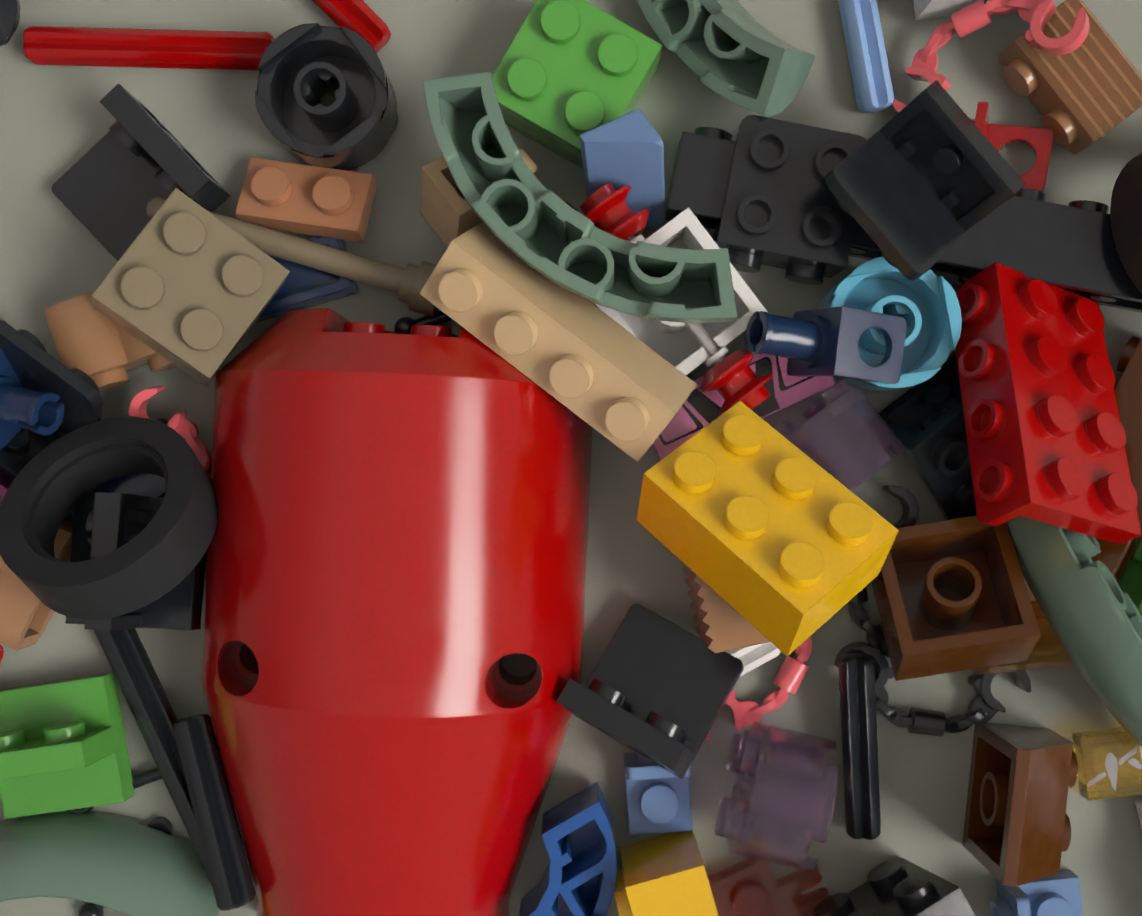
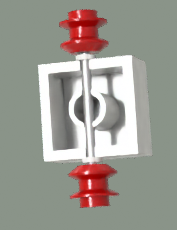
M611 182L607 183L591 194L580 205L585 217L590 219L595 227L635 244L636 241L670 248L720 249L689 207L647 239L642 234L639 235L646 227L650 211L648 209L631 210L625 202L632 189L630 185L616 190ZM731 262L730 267L737 311L736 321L714 323L659 321L625 314L592 303L685 375L689 374L703 362L707 367L714 363L715 366L705 373L700 390L702 392L717 390L724 399L718 412L720 416L739 401L752 410L771 395L764 384L773 375L771 373L756 376L749 366L754 354L748 350H736L728 357L724 356L729 352L726 345L746 331L747 324L754 312H767Z

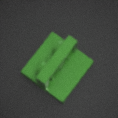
M113 672L0 689V795L4 819L124 803L135 796L117 681Z

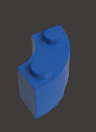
M598 782L543 813L541 835L550 862L540 882L521 899L519 916L607 915L617 877L616 848L610 810Z

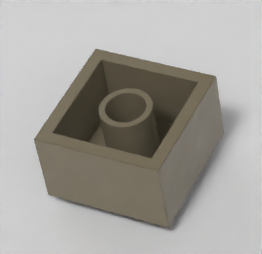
M175 188L91 297L95 310L207 387L282 287L290 271Z

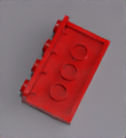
M997 262L993 263L954 290L959 301L962 316L961 335L955 348L978 520L988 525L998 526L1018 516H1023L1116 544H1122L1141 536L1136 508L1138 496L1131 481L1125 449L1126 433L1120 422L1114 390L1115 374L1109 363L1103 331L1105 321L1098 302L1060 287L1048 285L1040 279H1029L1022 272Z

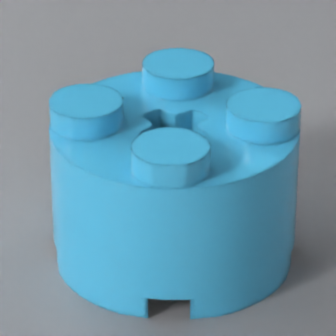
M883 256L861 264L839 279L822 296L818 309L844 306L903 317L906 320L907 326L901 375L898 383L885 384L833 376L844 385L866 392H888L914 386L930 379L946 362L951 351L955 349L961 335V309L952 286L942 276L938 277L930 269L917 280H909L897 268L890 265ZM873 327L863 332L858 343L861 359L867 365L874 367L879 364L886 352V341L883 334Z

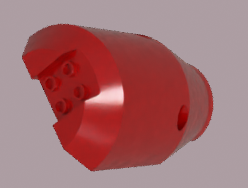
M330 308L294 310L286 312L215 375L211 480L216 494L218 521L212 541L207 548L201 680L258 899L257 916H509V899L572 716L569 711L556 701L570 678L581 684L593 427L463 327L460 338H457V334L451 333V328L433 325L411 326V334H394L393 331L385 330V325L349 322L348 319ZM513 653L527 654L536 660L537 667L527 676L516 677L505 670L501 658Z

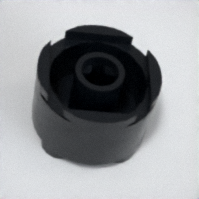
M318 23L301 24L278 36L263 53L258 66L260 73L257 82V92L255 91L256 108L266 128L295 159L304 165L349 171L365 165L384 149L398 124L397 101L393 86L378 55L362 36L341 26L340 28L320 26ZM329 92L336 98V101L330 106L325 107L319 99Z

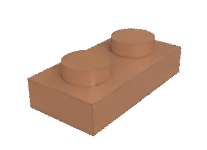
M250 157L235 215L239 220L272 230L364 243L378 186L373 174Z

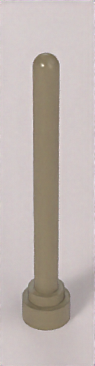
M154 197L147 203L146 212L150 219L153 218L167 198ZM208 211L269 256L398 293V300L409 303L410 311L430 317H435L438 313L439 308L419 294L437 266L435 264L422 261L420 266L408 264L406 269Z

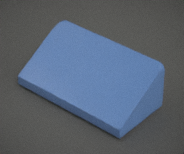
M640 108L581 134L580 145L586 199L610 182L616 190L630 185L632 189L625 202L632 211L643 209L650 211L646 227L665 224L664 145L661 137Z

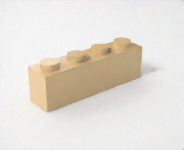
M484 222L479 223L451 241L419 293L637 462H639L670 423L697 385L590 301L558 286L524 263L498 240Z

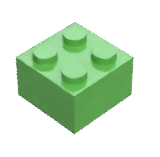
M536 0L493 75L497 99L505 124L583 169L580 135L635 109L658 69L662 44L585 0Z

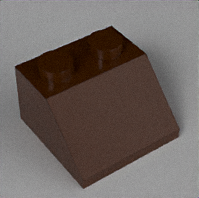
M989 722L975 723L962 845L1002 885L1017 887L1060 872L1061 853L1068 849L1071 841V824L1066 814L1068 788H1072L1075 785L1078 775V761L1073 750V742L1045 728Z

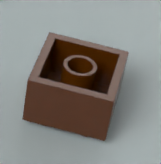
M977 515L897 528L899 532L881 571L871 581L895 681L1026 661L1041 633L1007 522L998 526H992L980 522Z

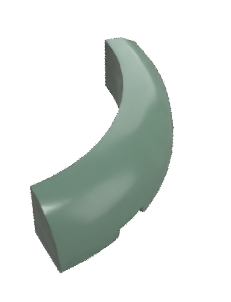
M637 0L646 20L663 45L668 50L676 52L686 65L701 77L699 80L734 104L765 117L782 113L795 99L806 81L816 57L774 36L760 25L738 0Z
M492 72L422 80L433 130L443 158L458 188L476 215L498 240L524 263L558 286L592 303L625 314L659 321L683 323H714L737 320L728 248L697 250L670 248L636 241L635 244L595 227L590 219L570 207L553 191L547 190L522 159V155L505 124L498 103Z
M1023 516L1007 521L1022 574L1049 624L1101 702L1127 733L1142 747V615L1126 592L1121 591L1116 579L1105 564L1099 560L1093 562L1091 557L1101 553L1097 539Z
M70 810L0 821V902L33 897L68 898L94 903L118 911L126 916H216L220 911L217 907L211 882L191 839L180 836L175 838L163 831L140 824L141 820L138 818L102 811L75 814Z

